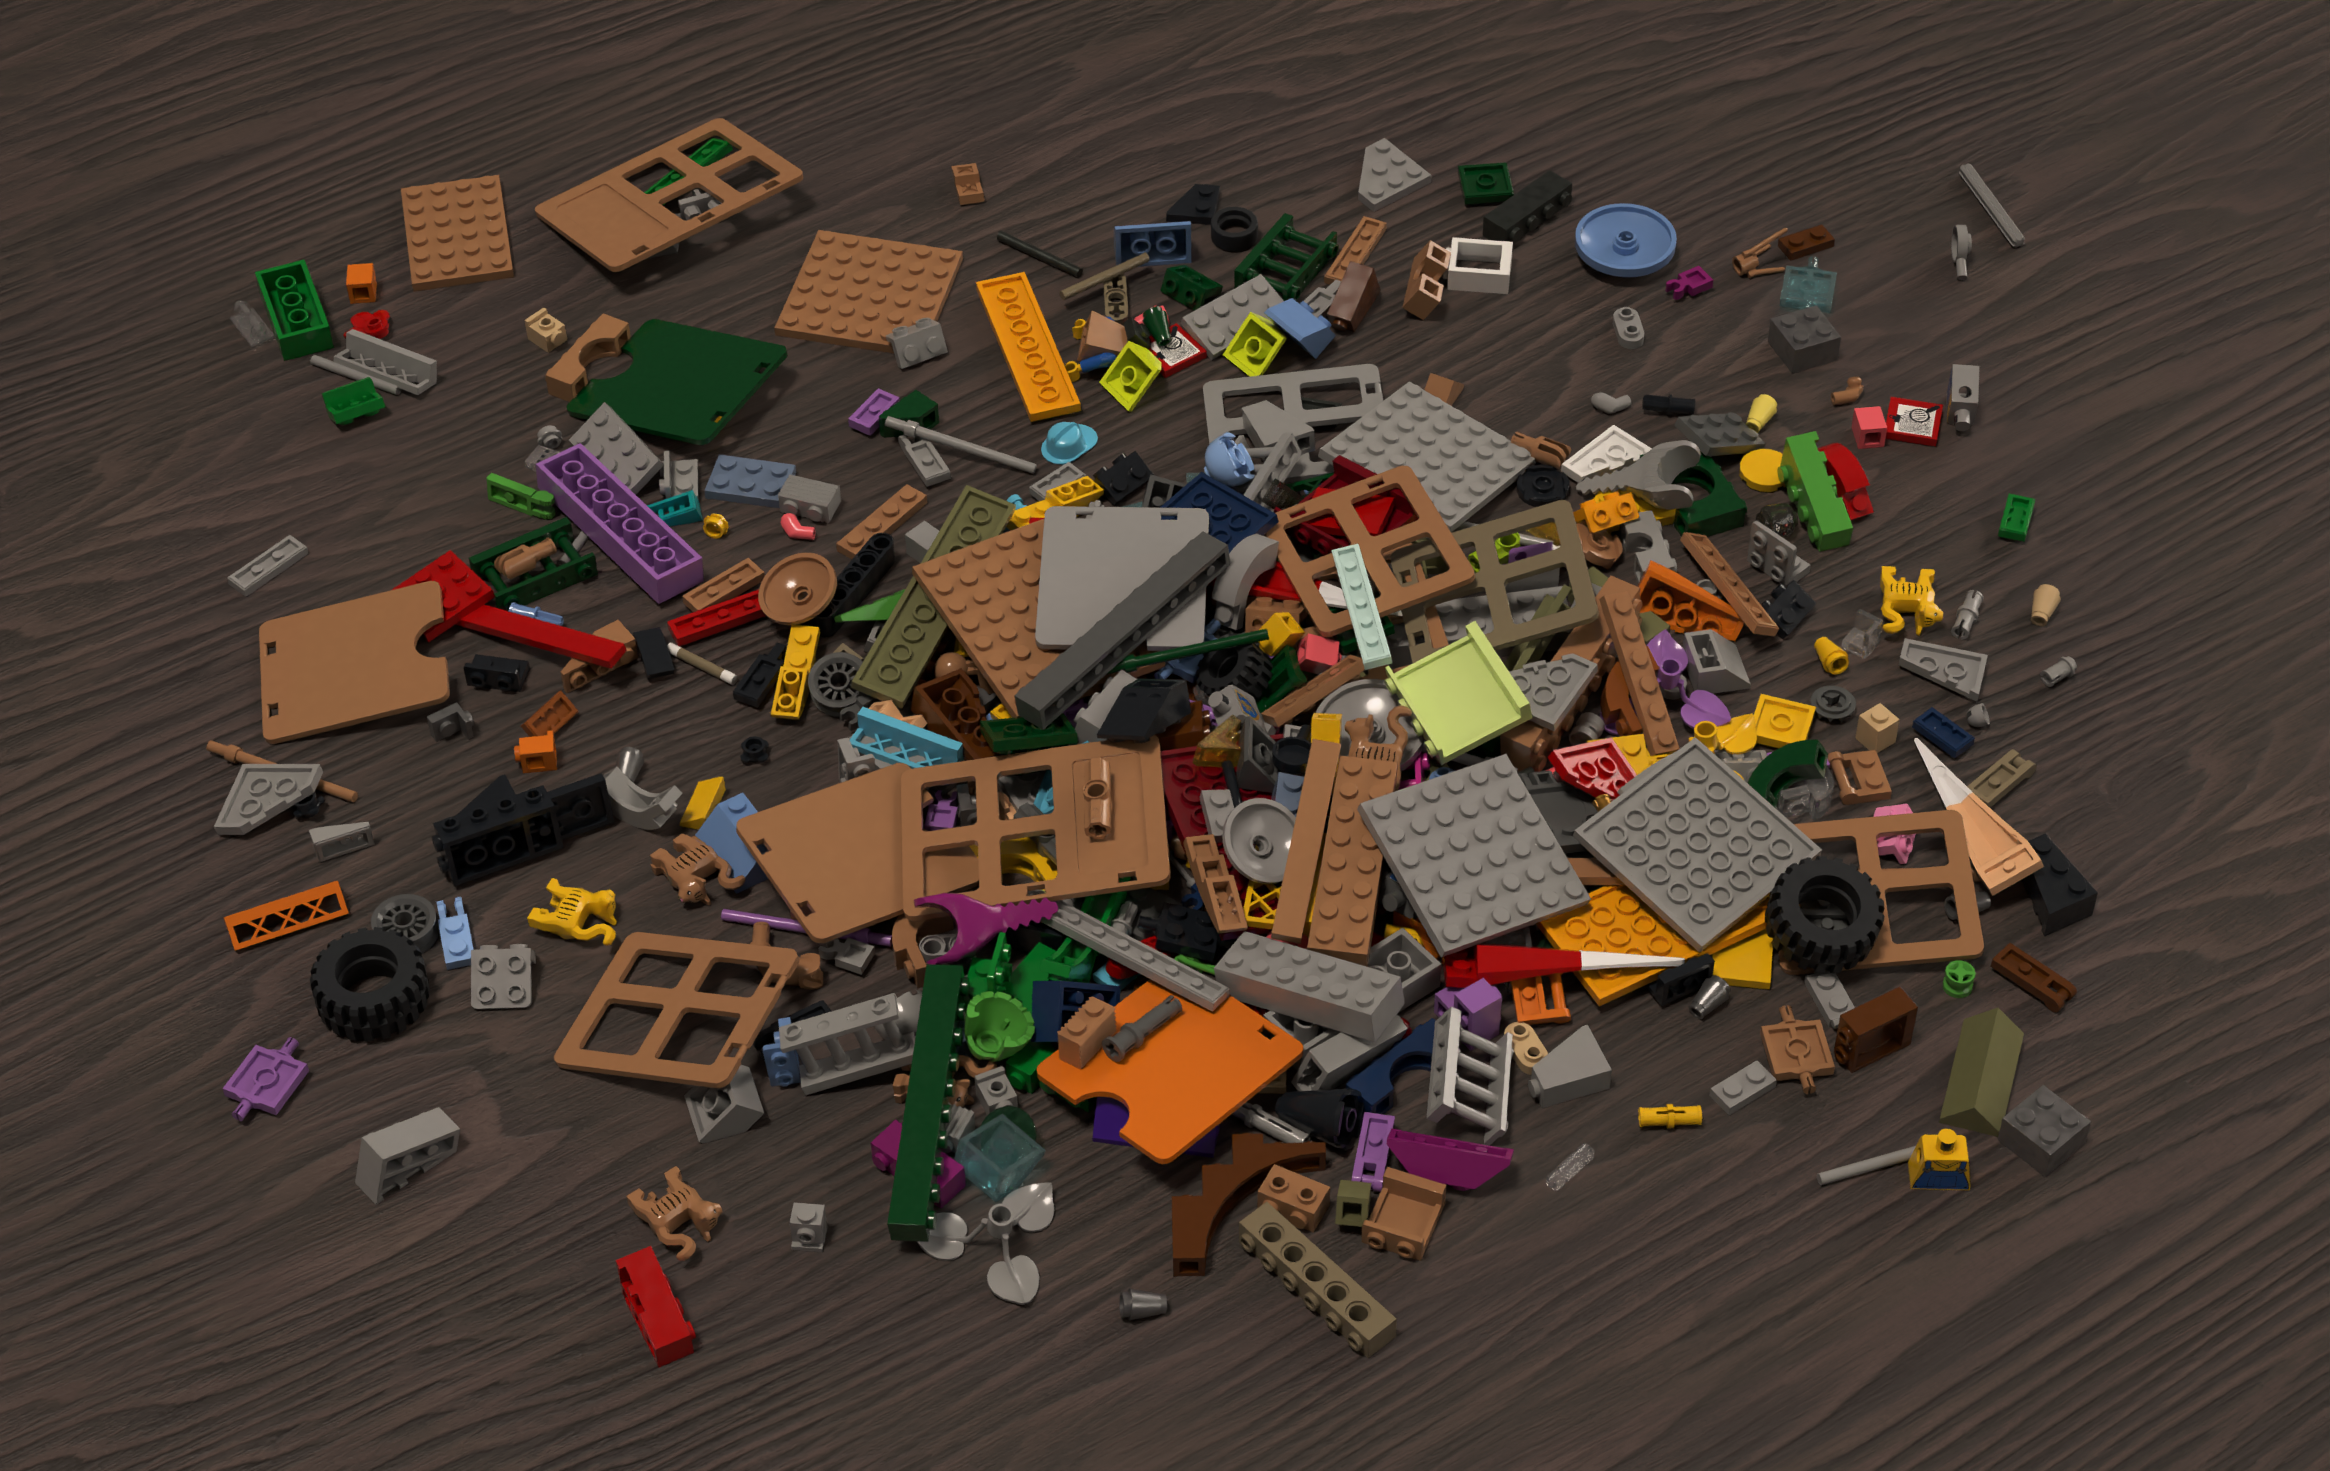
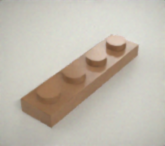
M906 484L836 543L837 551L853 559L874 534H892L927 504V495Z
M1354 655L1347 656L1262 712L1261 715L1265 723L1276 727H1284L1285 724L1288 725L1293 721V717L1301 712L1311 710L1315 707L1317 701L1327 697L1338 687L1358 679L1360 673L1365 670L1362 658Z

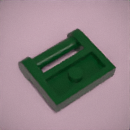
M1286 645L1270 660L1273 665V669L1270 671L1272 672V678L1268 680L1269 685L1267 689L1263 690L1262 696L1259 699H1255L1260 713L1288 696L1296 687H1301L1307 681L1306 676L1301 672L1296 651L1289 645Z

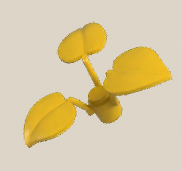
M1750 713L1731 718L1728 724L1718 727L1713 722L1701 721L1695 725L1694 737H1690L1689 742L1696 737L1714 754L1716 748L1718 750L1725 749L1729 754L1747 753L1757 743L1754 715ZM1734 771L1737 775H1739V776L1743 779V777H1742L1739 773H1737L1736 771Z

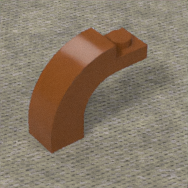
M1646 646L1657 677L1659 666L1649 647ZM1618 660L1612 667L1602 692V717L1605 725L1615 722L1616 730L1620 736L1641 734L1643 728L1630 704L1628 696L1630 692Z

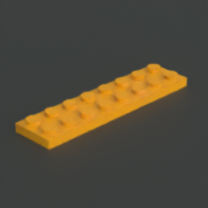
M1025 272L976 282L977 293L1030 421L1033 422L1081 411L1079 398Z

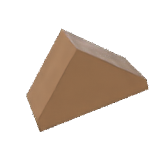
M1430 373L1425 391L1452 406L1464 389V384Z

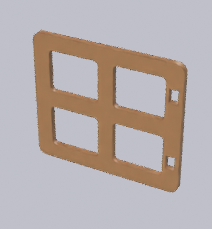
M1398 466L1276 512L1279 522L1264 534L1265 537L1279 541L1277 559L1319 634L1324 637L1340 634L1353 629L1348 609L1339 613H1332L1314 583L1316 578L1337 571L1332 553L1309 562H1303L1285 532L1286 529L1302 522L1331 513L1350 545L1359 544L1367 574L1380 594V597L1375 599L1380 618L1466 586L1475 579L1473 567L1409 466ZM1383 481L1382 485L1371 489L1368 487ZM1393 488L1401 489L1417 515L1418 520L1378 536H1371L1354 509L1353 504ZM1305 511V514H1302L1295 518L1290 517L1291 515ZM1429 537L1449 570L1407 587L1400 586L1382 554L1419 539Z

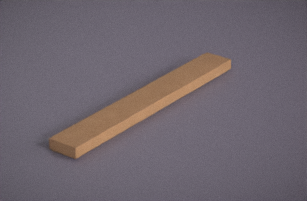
M1312 739L1271 939L1301 944L1341 750L1340 743Z

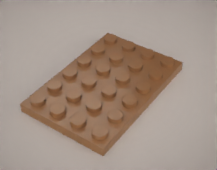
M499 175L401 188L413 292L514 277Z

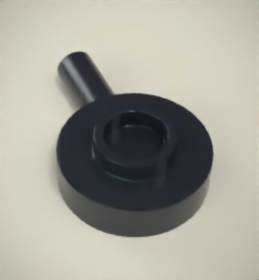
M1302 725L1296 737L1282 738L1274 744L1272 762L1276 768L1292 774L1306 772L1312 744L1308 741L1311 734V727L1309 725Z

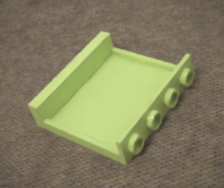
M1476 621L1465 626L1467 636L1395 673H1393L1389 665L1385 667L1388 678L1384 682L1391 695L1397 694L1400 699L1397 701L1399 706H1406L1411 709V725L1418 737L1423 735L1426 740L1424 745L1431 758L1436 756L1441 765L1533 718L1529 701Z

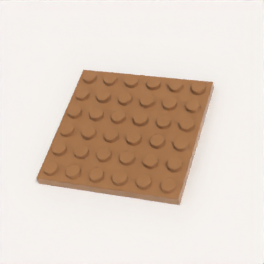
M818 230L775 325V335L894 354L892 343L886 340V335L893 333L892 330L900 326L910 327L922 318L938 321L962 263L963 251Z

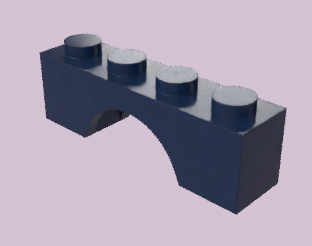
M1431 1018L1424 1025H1418L1411 1035L1403 1041L1396 1042L1381 1058H1375L1368 1068L1360 1074L1353 1075L1348 1080L1346 1089H1357L1361 1092L1362 1096H1358V1102L1364 1103V1112L1385 1114L1393 1107L1394 1088L1391 1083L1398 1075L1410 1070H1426L1431 1072L1435 1019Z

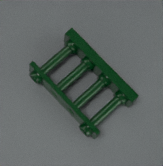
M1284 213L1234 270V289L1260 275L1262 270L1269 269L1292 278L1287 284L1263 276L1276 292L1283 294L1284 301L1291 298L1297 301L1303 290L1327 262L1336 256L1339 249L1337 232L1332 231L1324 241L1295 231L1293 216ZM1293 240L1317 250L1312 255H1308L1287 247L1285 244ZM1280 254L1304 263V265L1298 270L1272 259Z
M567 517L469 557L471 570L482 580L489 579L496 589L497 593L494 595L497 608L506 611L509 610L513 602L525 606L598 575L594 553L591 552L581 557L572 545L574 541L572 525ZM548 537L554 542L556 550L562 548L571 560L557 567L548 556L540 560V563L547 572L535 577L526 572L518 576L522 581L521 583L509 588L498 575L500 572L494 567L497 557L520 545L531 547Z

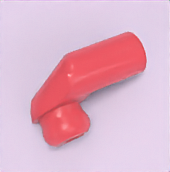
M786 513L781 517V526L790 538L815 539V527L801 526L796 515L792 513Z

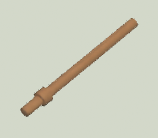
M210 740L206 747L207 751L221 755L226 761L235 764L239 762L243 764H277L243 752L242 748L232 744L226 746ZM320 779L316 790L353 803L358 797V792Z

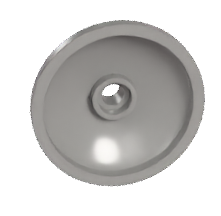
M1266 798L1249 799L1235 807L1224 823L1222 834L1225 853L1234 868L1246 878L1257 883L1276 884L1283 882L1296 820L1295 815L1282 804ZM1253 844L1259 847V851L1254 848Z

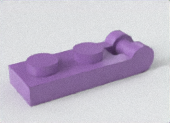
M1364 1112L1351 1181L1372 1183L1371 1188L1375 1192H1381L1383 1188V1175L1386 1171L1390 1151L1386 1143L1391 1128L1394 1129L1395 1116ZM1364 1170L1375 1171V1174L1372 1176L1363 1174Z

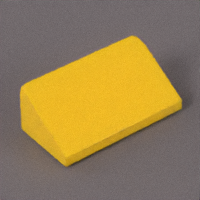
M716 777L698 782L680 821V826L700 829L717 804L720 803L725 793L724 777Z

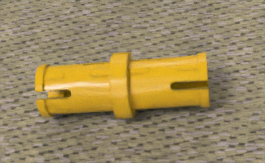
M1666 1104V1107H1639V1127L1667 1126V1129L1674 1128V1125H1701V1106L1674 1107L1673 1104Z

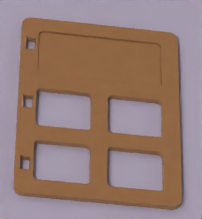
M717 118L537 205L535 213L538 218L612 272H619L801 182L804 176L801 169L727 120ZM712 136H719L739 149V151L706 167L700 166L681 153ZM750 161H757L778 175L742 193L718 178ZM660 162L665 163L684 176V178L652 194H645L626 180V178ZM695 188H701L722 203L690 220H682L662 205Z
M1153 735L1150 737L1151 740L1145 743H1134L1133 740L1121 742L1104 740L906 770L901 775L903 911L905 917L910 921H919L950 916L938 908H915L913 900L925 897L924 854L929 851L970 845L978 846L979 888L975 891L959 894H964L991 906L1001 904V906L1006 907L1009 902L1017 906L1020 901H1024L1028 905L1032 899L1039 903L1043 898H1047L1049 901H1058L1166 884L1170 880L1171 874L1161 749L1158 737ZM1101 757L1103 760L1109 761L1111 766V800L1113 804L1111 811V833L1107 834L1105 839L1094 840L1093 837L1086 836L1084 830L1085 799L1082 789L1085 784V764L1091 758ZM1042 770L1052 771L1054 803L1052 813L1000 820L998 779L1000 777ZM966 781L976 782L977 822L975 824L927 832L923 831L922 791L924 788ZM1054 834L1056 840L1057 877L1052 880L1003 886L1001 843L1005 840ZM1136 876L1137 879L1119 883V878ZM1045 889L1046 892L1044 894L1028 895V891Z

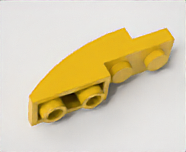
M1085 476L1047 490L1045 500L1015 510L1006 527L1011 531L1028 525L1030 517L1044 518L1046 510L1053 506L1088 507L1090 502H1095V500H1098L1103 495L1104 489L1091 478Z
M791 626L784 664L780 666L771 717L799 720L810 692L808 676L811 668L817 662L815 656L820 636L819 627Z

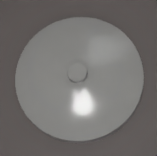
M1364 679L1353 681L1334 690L1322 701L1316 713L1342 714L1341 756H1348L1352 741L1349 734L1345 731V724L1347 721L1356 718H1367L1369 714L1373 715L1374 731L1369 741L1380 744H1393L1395 742L1396 736L1388 727L1387 717L1394 707L1399 706L1397 701L1400 699L1397 694H1390L1384 680ZM1402 716L1398 720L1408 733V742L1400 764L1401 771L1405 770L1417 759L1424 747V742H1426L1423 735L1418 737L1413 730L1411 716Z

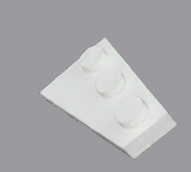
M1612 425L1562 463L1561 472H1564L1568 477L1579 483L1586 477L1590 479L1595 475L1601 477L1606 472L1611 474L1615 470L1619 471L1624 467H1629L1640 459V455L1646 454L1652 448L1617 426Z

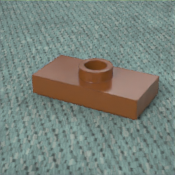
M560 690L521 725V728L529 737L547 735V731L552 730L553 734H555L579 711Z

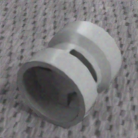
M1582 713L1576 722V727L1572 729L1569 735L1571 745L1575 746L1587 743L1589 740H1597L1605 729L1604 721L1594 713Z

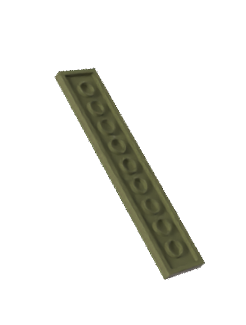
M966 485L921 563L1002 534L1015 512L1016 505ZM914 576L851 683V688L882 701L892 700L895 706L903 709L949 628Z

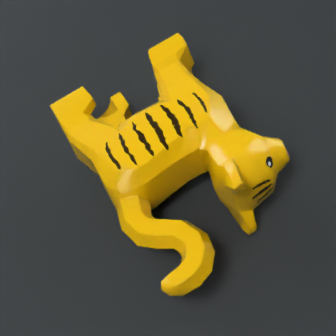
M1881 567L1880 588L1883 592L1881 611L1884 618L1893 622L1884 624L1882 627L1883 631L1895 634L1904 628L1905 622L1899 613L1916 612L1915 627L1916 635L1920 636L1922 628L1930 627L1936 622L1942 621L1943 611L1934 603L1935 592L1931 586L1934 583V569H1921L1916 584L1905 582V577H1901L1900 580L1896 581L1892 577L1896 575L1895 567Z
M551 878L546 889L552 893L550 906L556 910L549 913L548 909L533 908L527 917L529 926L557 934L563 939L589 941L599 935H604L603 944L605 946L611 945L616 935L615 930L611 926L596 924L586 930L582 928L589 914H593L616 926L617 920L613 916L616 908L615 893L610 889L592 893L582 888L562 887L557 879Z

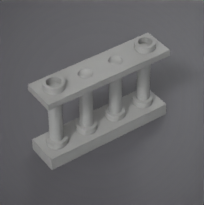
M1292 432L1283 433L1274 447L1250 448L1244 435H1239L1235 443L1237 445L1242 443L1251 459H1267L1264 464H1254V470L1250 472L1251 475H1256L1253 481L1230 488L1238 493L1245 492V497L1268 508L1302 454Z
M895 993L779 1027L782 1053L796 1050L803 1063L799 1068L801 1088L805 1095L912 1064L916 1035L915 1032L901 1034L895 1022L896 1019H899L897 996ZM883 1024L890 1039L872 1043L866 1028ZM854 1033L861 1047L844 1052L837 1037ZM825 1041L832 1056L815 1061L808 1046Z
M1450 1007L1435 1021L1426 1119L1438 1123L1446 1114L1452 1112L1485 1127L1484 1144L1490 1146L1499 1137L1504 1136L1508 1129L1507 1106L1510 1065L1514 1053L1512 1048L1513 1034L1507 1032L1496 1043L1463 1029L1461 1025L1462 1011ZM1459 1040L1491 1054L1490 1066L1461 1053L1458 1048ZM1457 1065L1489 1078L1488 1090L1458 1077L1456 1072ZM1455 1089L1486 1102V1114L1457 1102L1456 1097H1454Z

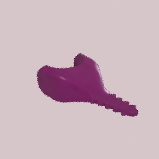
M941 893L913 900L915 908L932 907L945 911L951 916L957 927L958 934L953 947L946 954L926 962V964L957 965L966 962L981 951L998 933H1006L1008 927L1016 931L1020 924L1025 927L1029 926L1030 921L1039 924L1042 917L1050 920L1052 915L1058 911L1057 903L1051 902L1047 898H1043L1040 903L1032 899L1028 905L1024 901H1020L1017 906L1009 902L1006 907L1001 906V904L991 906L959 893Z

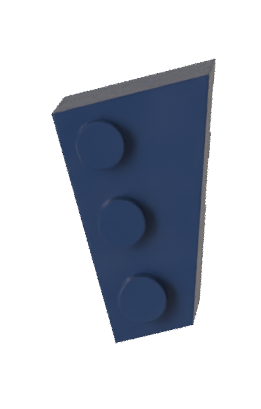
M1033 981L1032 1018L1035 1031L1031 1042H1058L1057 1031H1061L1064 1023H1068L1071 1016L1078 1012V1008H1082V1005L1085 1004V1001L1089 1000V997H1095L1112 1006H1116L1120 1003V986L1070 981Z

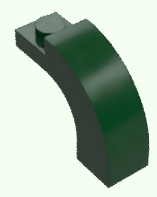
M1818 739L1802 740L1778 748L1760 762L1751 774L1748 784L1776 808L1781 794L1792 784L1808 779H1824L1828 753Z

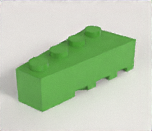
M1813 431L1786 438L1781 464L1777 469L1779 480L1782 483L1784 482L1787 488L1789 500L1794 502L1798 509L1800 521L1804 522L1808 529L1810 541L1814 542L1819 552L1849 545L1853 526L1842 497L1836 498V481L1833 475H1827L1825 465L1827 458L1824 451H1818L1816 442L1819 441L1817 432Z

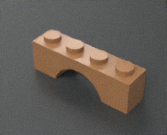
M602 314L576 340L575 344L562 355L561 359L547 371L545 380L547 382L548 394L568 402L574 399L581 389L588 384L585 367L590 362L603 357H618L622 353L621 347L631 338L629 323Z

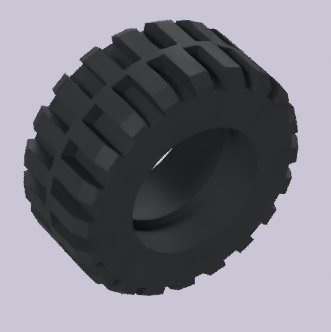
M1817 856L1813 861L1811 857L1801 859L1799 864H1791L1786 868L1785 873H1781L1767 903L1765 911L1766 931L1770 938L1774 937L1773 946L1777 951L1782 950L1784 952L1783 957L1789 962L1794 960L1799 963L1798 967L1804 970L1809 967L1814 969V973L1824 974L1825 970H1830V973L1834 974L1840 973L1843 967L1846 970L1855 967L1858 962H1862L1868 956L1883 925L1885 907L1884 901L1879 898L1881 892L1876 884L1871 885L1872 878L1866 872L1860 873L1858 866L1852 863L1850 865L1842 863L1843 859L1834 857L1833 860H1828L1827 856ZM1808 900L1830 902L1844 912L1850 926L1839 930L1820 928L1812 924L1803 915L1799 904Z
M374 927V930L361 928L356 933L350 934L349 931L342 934L341 939L338 941L332 940L327 945V950L323 949L316 957L317 961L313 963L310 971L312 975L310 977V986L322 1022L337 1035L343 1037L346 1034L347 1039L358 1041L359 1038H364V1041L369 1042L379 1037H382L384 1040L390 1038L392 1033L398 1032L399 1034L407 1029V1024H413L419 1018V1013L425 1010L427 999L430 996L429 980L420 949L414 945L410 938L404 935L401 937L399 932L391 929L389 932H386L384 928ZM386 976L393 978L384 987L372 992L357 993L348 990L353 984L367 977Z

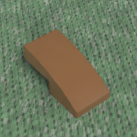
M976 163L951 166L960 205L984 202V193L980 184Z

